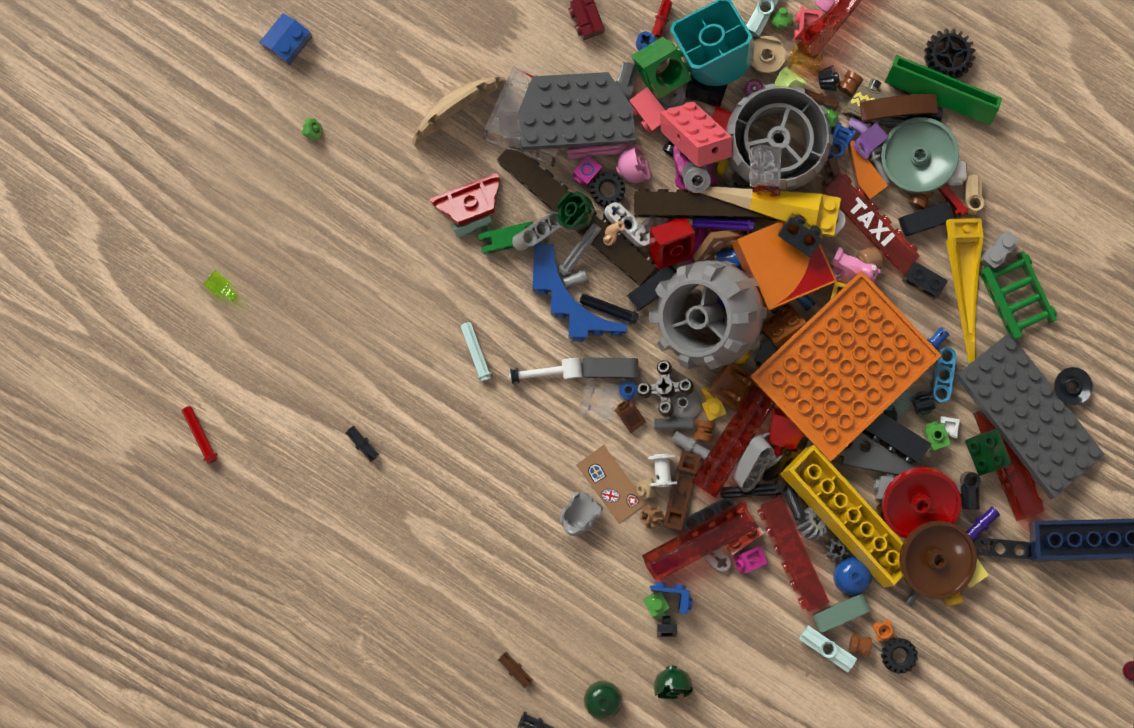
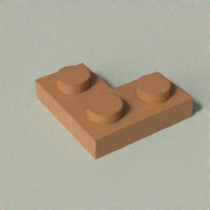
M737 230L710 232L693 255V259L695 262L711 261L719 249L733 248L732 243L741 238L743 234Z

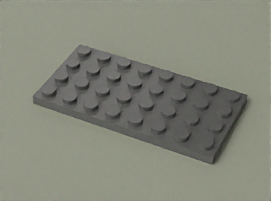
M1011 333L1006 334L955 375L1050 499L1055 498L1105 455L1068 406L1057 397L1054 388L1019 343L1012 339Z

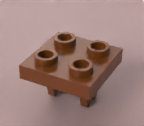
M789 305L771 318L766 319L763 322L761 332L778 349L806 321Z
M733 362L722 367L707 392L732 410L738 412L756 384L749 377L751 375Z

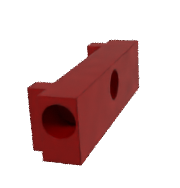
M947 183L937 189L947 202L950 201L952 208L955 210V216L958 214L960 217L968 211Z

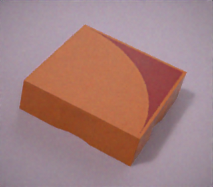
M782 221L741 237L732 243L742 269L750 278L754 277L759 284L758 290L767 312L782 307L799 297L808 296L837 282L821 244L818 245L810 257H807L778 236L779 229L785 223ZM789 225L791 231L799 230V227ZM811 235L804 238L809 243L815 241V238Z

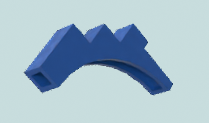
M535 244L532 290L536 291L538 295H548V292H551L550 314L554 315V318L565 319L566 315L569 316L568 338H571L572 342H584V339H588V332H592V335L603 336V333H611V336L622 337V333L626 334L627 324L611 322L597 317L573 299L564 287L558 274L554 256V244Z

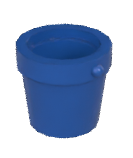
M733 248L717 251L716 261L735 263L737 268L741 270V264Z

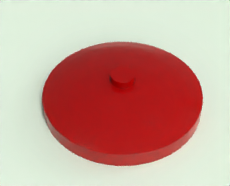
M918 467L899 474L889 483L883 495L882 511L888 526L899 536L907 538L916 527L929 521L939 520L955 524L961 511L962 502L955 482L947 474L934 468Z

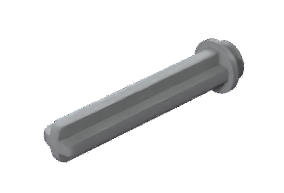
M593 223L565 262L560 263L559 272L568 276L573 273L572 269L601 230L597 224Z

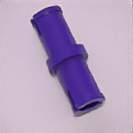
M991 506L965 532L974 541L984 530L987 531L989 529V525L1000 516V513Z

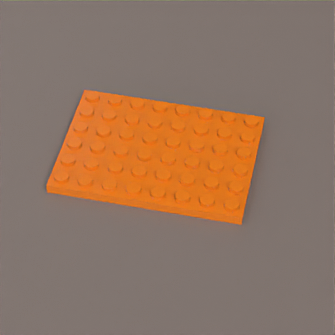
M860 271L749 377L831 462L942 355L864 272Z

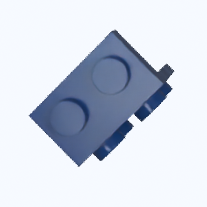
M655 582L654 586L650 585V590L680 593L679 613L687 614L688 610H692L693 599L689 598L690 590H687L685 585L674 584L673 588L666 587L667 584Z

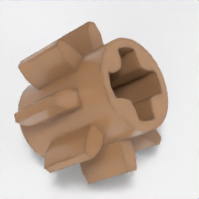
M657 504L644 506V510L640 513V521L646 524V528L660 527L659 523L664 519L663 511L657 508Z

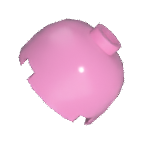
M635 144L623 150L618 158V166H616L620 177L623 176L625 180L635 184L647 181L651 177L647 159L644 160L641 156L644 152L639 145Z

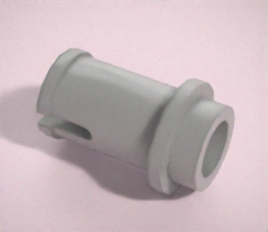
M579 270V273L563 277L567 289L582 283L585 285V282H588L586 272H581V270Z

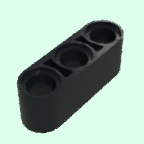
M948 201L898 218L904 237L944 225L946 220L956 219L951 203Z
M673 265L665 267L627 295L637 311H640L659 297L655 291L656 287L660 282L670 280L677 273Z
M723 498L686 517L683 523L684 530L688 533H695L730 515L735 510L734 501L730 498ZM723 501H728L731 504L730 511H722L721 503ZM706 510H711L714 513V518L711 521H707L704 518ZM689 519H694L697 522V527L694 530L687 528L686 524Z

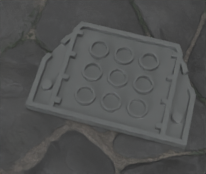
M609 72L533 76L517 114L521 150L633 144L637 140L632 105Z

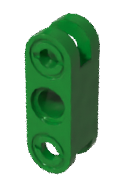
M526 222L479 234V241L492 240L491 245L481 248L482 254L514 248L512 243L513 237L534 222Z

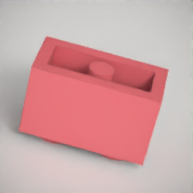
M647 87L630 99L629 102L632 105L633 116H638L641 120V127L646 132L649 131L652 134L661 128L660 112L665 111V109Z

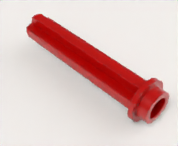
M187 406L183 408L182 413L204 456L203 461H206L207 464L216 461L218 454L214 453L192 407Z

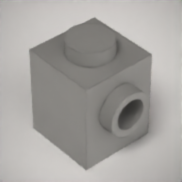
M884 473V476H878V480L875 479L873 490L876 491L875 499H883L887 486L896 477L895 474Z

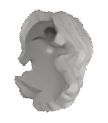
M575 492L572 495L570 504L565 506L561 512L560 524L563 525L564 530L571 536L588 532L593 523L602 516L600 513L603 510L602 505L598 504L599 501L597 500L593 501L594 497H590L588 493Z

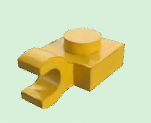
M707 386L701 389L706 400L701 405L708 421H711L727 413L722 402L716 397L713 398V395L707 392L709 388Z

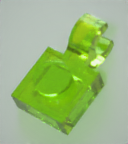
M216 270L203 283L205 287L218 297L222 293L232 301L237 297V294L228 288L231 282Z

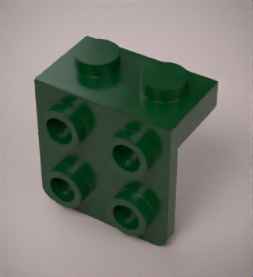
M997 429L965 440L979 476L1011 465V460Z

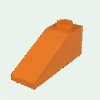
M852 141L848 145L857 188L856 192L862 200L865 199L869 202L885 190L888 185L870 161L864 159L853 147L855 142Z

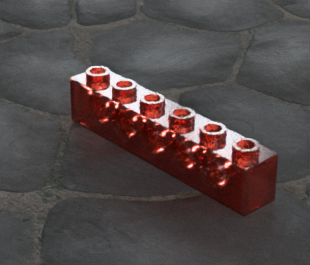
M752 385L691 483L715 498L775 405L760 388Z

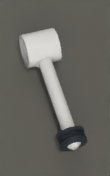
M581 359L561 360L562 366L526 371H518V368L516 370L510 369L509 378L512 384L516 381L520 383V379L555 374H563L564 379L583 377Z

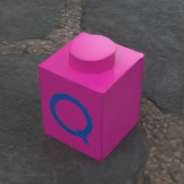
M587 155L573 171V180L580 186L584 184L588 187L593 179L602 171V166Z

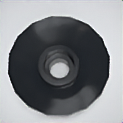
M1066 368L1055 379V393L1062 402L1068 405L1082 404L1092 393L1093 384L1091 377L1080 368ZM1070 383L1074 384V390L1069 389Z

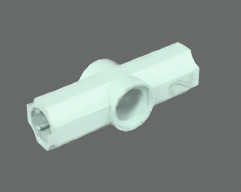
M760 0L746 25L752 36L759 38L779 0ZM767 5L770 11L763 12L760 6Z
M807 625L799 637V640L847 673L857 660L853 655L809 625ZM827 643L832 645V652L829 654L823 652V647Z

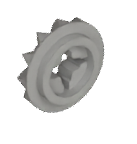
M683 86L672 91L673 94L679 96L673 97L671 103L668 97L665 96L660 99L656 97V99L666 110L681 106L686 96Z

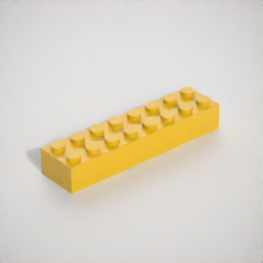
M815 445L805 448L780 475L852 554L869 569L873 577L884 588L894 586L902 578L899 557L903 541Z

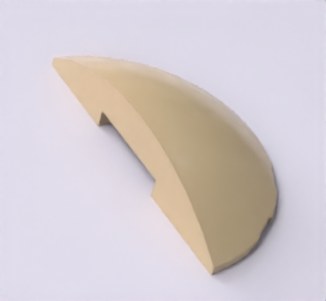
M504 77L475 80L445 95L425 115L416 130L412 144L415 146L445 126L444 121L471 102H480L506 84L507 80Z

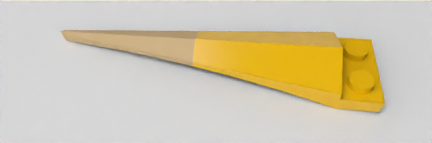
M711 186L701 193L785 222L792 212L795 215L798 213L806 218L808 224L818 226L823 231L822 234L834 237L841 198L818 193Z

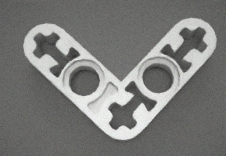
M611 203L605 208V216L612 224L619 221L624 223L625 220H629L632 223L630 230L624 228L621 232L638 247L650 243V226L648 224L650 219L655 220L656 226L665 224L669 219L645 218L640 223L619 203ZM616 208V215L612 214V209ZM645 231L648 232L643 236V241H640V235L645 233Z

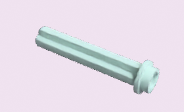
M471 322L462 324L461 330L478 373L477 379H480L481 382L491 379L492 372L488 370Z

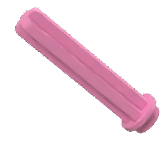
M627 144L567 149L568 159L585 158L587 155L590 157L615 155L625 150Z

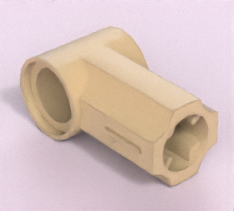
M969 175L967 180L964 181V206L968 209L967 214L976 215L984 206L982 176ZM970 201H975L978 208H972Z

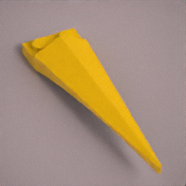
M981 218L946 220L948 234L946 244L968 363L970 364L975 360L977 288L984 238Z

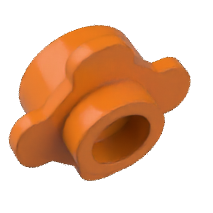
M885 620L883 623H874L873 629L876 631V639L878 641L894 637L895 633L892 630L890 620Z

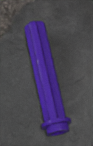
M693 218L692 227L747 231V234H749V232H753L754 220H750V218H748V221Z

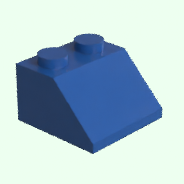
M282 13L259 43L290 66L313 36L308 29L295 19Z

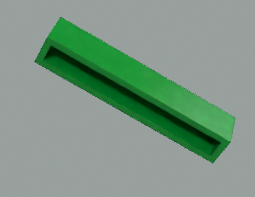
M898 55L895 56L885 79V83L907 91L909 94H936L938 105L987 125L992 124L1002 101L1001 97Z

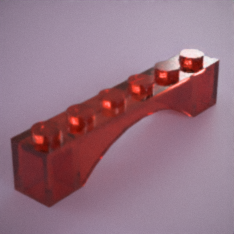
M835 0L825 14L816 21L807 24L795 38L799 52L815 59L862 0Z

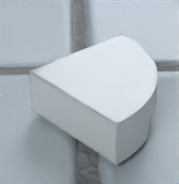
M940 416V423H944L948 436L957 439L960 419Z

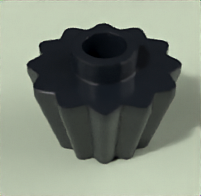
M834 65L819 71L820 88L837 91V83H840L839 73L835 72Z

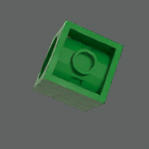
M664 37L631 55L645 86L658 99L692 80L689 75L691 70L686 62L683 63L681 58L683 57L682 51L678 46L675 47L671 40L668 41ZM670 59L667 68L663 72L656 74L658 66L663 61Z

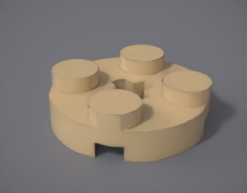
M762 36L754 41L753 61L750 67L760 74L776 73L785 62V48L773 36ZM769 51L772 58L765 60L761 53Z

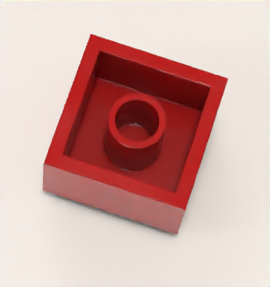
M686 217L674 219L668 223L650 228L649 254L659 270L693 258L695 232Z

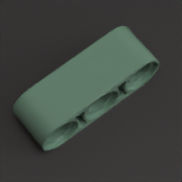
M861 593L812 614V617L819 632L822 633L868 613L871 609L864 593Z

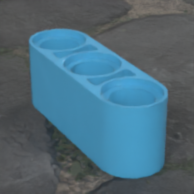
M945 347L938 351L941 355L943 352H948L950 360L946 362L941 356L935 361L931 393L935 403L938 404L948 401L951 397L956 352L950 347ZM941 370L945 371L948 375L945 381L939 377ZM938 389L943 390L945 393V397L942 400L936 395Z

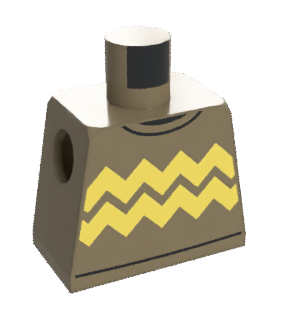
M871 79L868 87L860 85L843 111V114L848 117L853 116L862 121L859 103L885 98V94L878 92L882 83L876 79ZM880 120L864 121V123L868 124L869 122L872 126L875 123L879 124Z

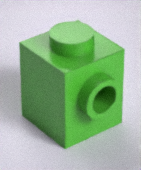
M937 421L926 424L927 428L923 429L922 432L925 440L932 443L929 451L951 445L944 423L938 424Z
M657 591L643 599L652 617L656 616L658 619L667 614L666 610L669 609V606L661 591Z

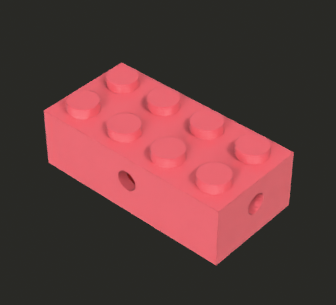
M687 102L684 105L660 112L661 132L697 167L732 157V136L695 102Z

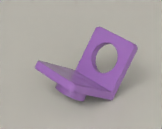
M875 123L856 139L853 147L864 159H867L871 151L885 141L888 135Z

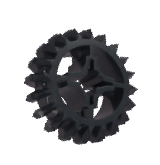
M945 29L943 33L938 31L936 33L937 36L932 35L930 37L931 41L926 43L928 47L924 49V52L927 53L924 56V60H930L926 67L932 66V70L947 76L950 75L954 79L956 75L961 78L963 73H968V68L973 66L971 61L975 60V56L972 54L976 51L974 48H970L973 42H967L969 36L967 35L963 38L962 31L956 34V29H952L951 33H949L948 29ZM945 41L944 50L935 53L937 44ZM953 42L957 43L961 48L955 47ZM947 51H949L950 54H953V56L950 57L949 54H946ZM964 55L963 63L955 67L956 58ZM939 60L944 61L947 67L940 64Z

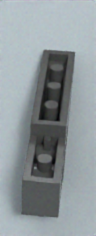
M862 432L850 443L848 449H844L837 455L842 457L841 465L895 475L916 468ZM807 438L805 448L813 445ZM862 442L868 443L869 450L867 452H863L860 449Z

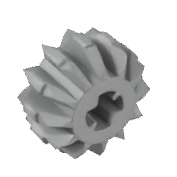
M809 507L804 509L806 518L802 521L796 520L795 523L798 525L797 530H800L801 536L805 535L806 540L811 539L814 541L827 533L828 526Z

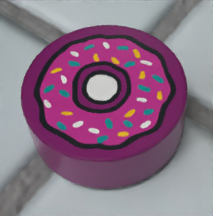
M751 79L746 83L744 91L746 96H749L763 89L764 86L761 81Z

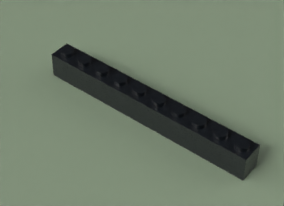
M766 340L754 359L756 362L755 366L758 368L778 350L769 340ZM883 412L862 431V433L865 431L870 434V438L880 444L882 442L887 445L886 449L894 454L898 452L903 455V460L911 465L914 463L919 464L932 444Z

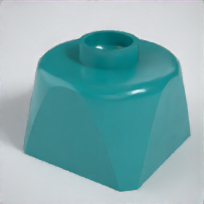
M716 0L673 22L670 31L677 46L683 53V59L689 66L691 75L696 81L704 85L722 86L734 82L742 77L752 64L754 56L753 36L731 0Z

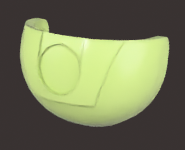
M784 67L778 74L774 85L791 88L798 86L805 89L807 83L794 71Z

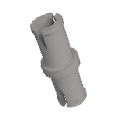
M678 431L675 432L671 439V442L684 448L685 452L700 455L702 460H705L710 452L709 449L696 443L695 439H690Z

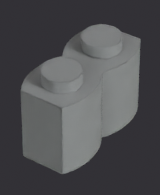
M1006 231L997 237L992 247L982 254L980 263L985 268L990 267L991 270L998 267L1005 260L1006 255L1016 248L1019 239L1010 231Z

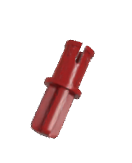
M662 0L658 15H655L656 20L651 32L652 35L660 38L663 37L666 24L669 22L668 17L673 4L672 1Z

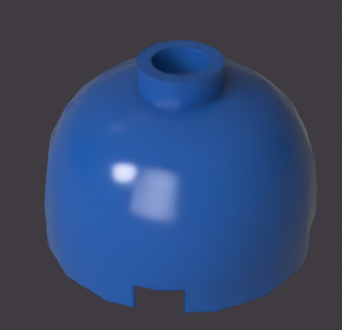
M847 557L836 564L833 580L835 586L841 592L847 595H858L869 588L872 582V574L856 557Z

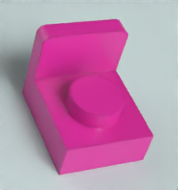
M761 546L733 557L735 567L741 575L768 563Z

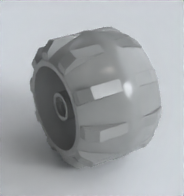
M774 84L764 85L763 89L750 94L746 98L744 97L737 104L726 127V132L732 136V157H729V168L733 175L738 173L745 181L752 185L751 189L792 192L794 189L811 182L827 162L833 142V135H831L830 125L826 117L828 112L823 105L820 106L812 97L805 93V89L798 86L791 88L775 86ZM771 114L783 115L780 126L772 128L765 139L748 142V132L754 122L761 117ZM787 117L794 120L801 127L805 135L806 150L802 159L788 145L791 140L790 133L784 128ZM773 138H779L782 143H776ZM764 148L765 152L772 157H778L783 154L792 163V166L785 168L767 166L760 162L753 155L752 151Z
M698 261L677 268V273L670 280L662 281L656 287L655 291L660 297L658 309L649 312V322L658 323L659 331L663 337L658 341L657 345L662 352L671 349L680 357V366L688 369L696 366L714 369L740 359L760 341L759 334L762 329L763 320L767 317V309L763 306L762 297L758 290L759 284L754 277L750 278L738 269L735 263L729 261ZM697 286H704L701 304L690 308L686 315L687 320H685L684 308L689 294ZM718 296L721 298L726 308L727 323L723 320V308L719 303H717ZM687 324L694 329L709 327L721 340L717 344L703 342L692 334Z

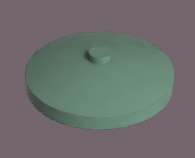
M912 118L901 122L888 134V138L884 141L882 147V165L889 180L898 188L910 193H929L944 186L954 175L959 163L958 143L950 129L941 122L931 118Z

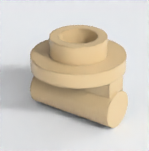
M652 478L640 480L637 484V493L642 499L657 496L654 486L650 485L653 483Z

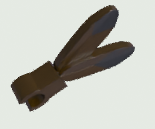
M788 447L783 450L780 462L769 468L762 477L763 481H771L778 476L777 488L780 493H784L787 488V481L780 473L797 455V452L793 451L789 455L791 448Z

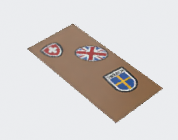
M604 445L576 465L619 524L647 504L638 495L635 486Z

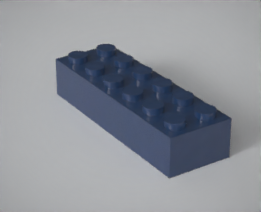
M1134 519L1052 520L1029 523L1032 562L1134 559Z

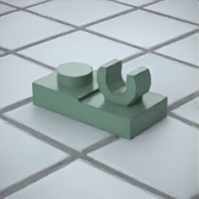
M487 215L460 226L454 223L452 227L457 237H465L474 229H477L478 233L481 234L483 226H487L488 230L492 231L490 225L492 221L490 216Z

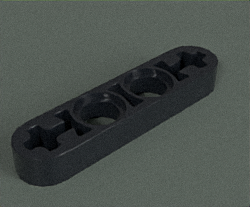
M977 538L973 541L977 555L1031 560V553H1029L1030 557H1027L1030 542ZM980 541H982L983 545H990L989 541H992L991 553H989L990 549H982L979 552L976 544H980ZM999 542L1005 546V551L1002 554L995 551V545ZM1018 544L1024 547V553L1020 556L1014 552V548Z

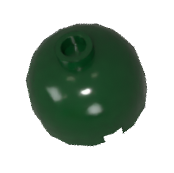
M568 192L557 204V208H559L558 214H556L557 222L566 229L574 231L585 229L593 220L594 206L592 201L581 192Z
M677 666L666 667V670L661 671L654 681V695H658L660 699H678L677 695L684 694V697L692 695L693 684L690 676L684 670L677 669Z
M597 681L586 690L584 706L593 718L608 720L616 716L620 711L622 695L619 688L613 683Z

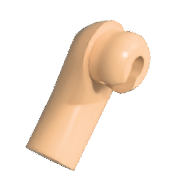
M619 221L606 228L605 237L603 238V242L606 245L610 246L616 242L618 232L625 228L624 223Z

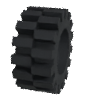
M605 171L602 174L599 173L591 183V196L599 206L606 207L611 203H620L621 199H623L625 184L618 174ZM612 183L615 187V193L612 196H604L600 191L602 184Z
M903 638L890 639L889 642L884 644V648L882 647V662L890 671L904 674L907 671H911L913 666H916L918 652L914 644L909 640ZM897 648H902L906 651L907 657L902 663H896L892 658V653Z

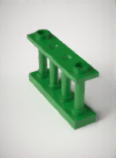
M1025 251L1017 254L1019 260L995 271L991 270L990 267L979 271L1007 333L1012 334V339L1021 337L1022 329L1044 319H1047L1049 324L1057 320V312L1053 306H1050L1031 266L1032 260L1028 254H1025ZM1020 267L1023 268L1027 276L1026 278L1004 288L999 287L996 281L998 277ZM1031 284L1035 295L1013 305L1007 304L1005 300L1007 294ZM1039 301L1043 312L1022 322L1015 321L1013 317L1014 312Z

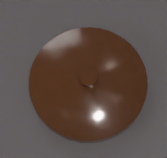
M939 520L923 523L911 531L902 545L899 557L901 574L908 586L916 593L931 599H945L961 592L971 581L977 563L976 549L970 536L959 526Z

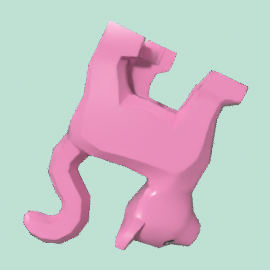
M840 247L830 262L833 265L832 271L837 282L848 284L860 271H863L873 283L877 275L881 273V270L873 263H863L856 257L846 255Z

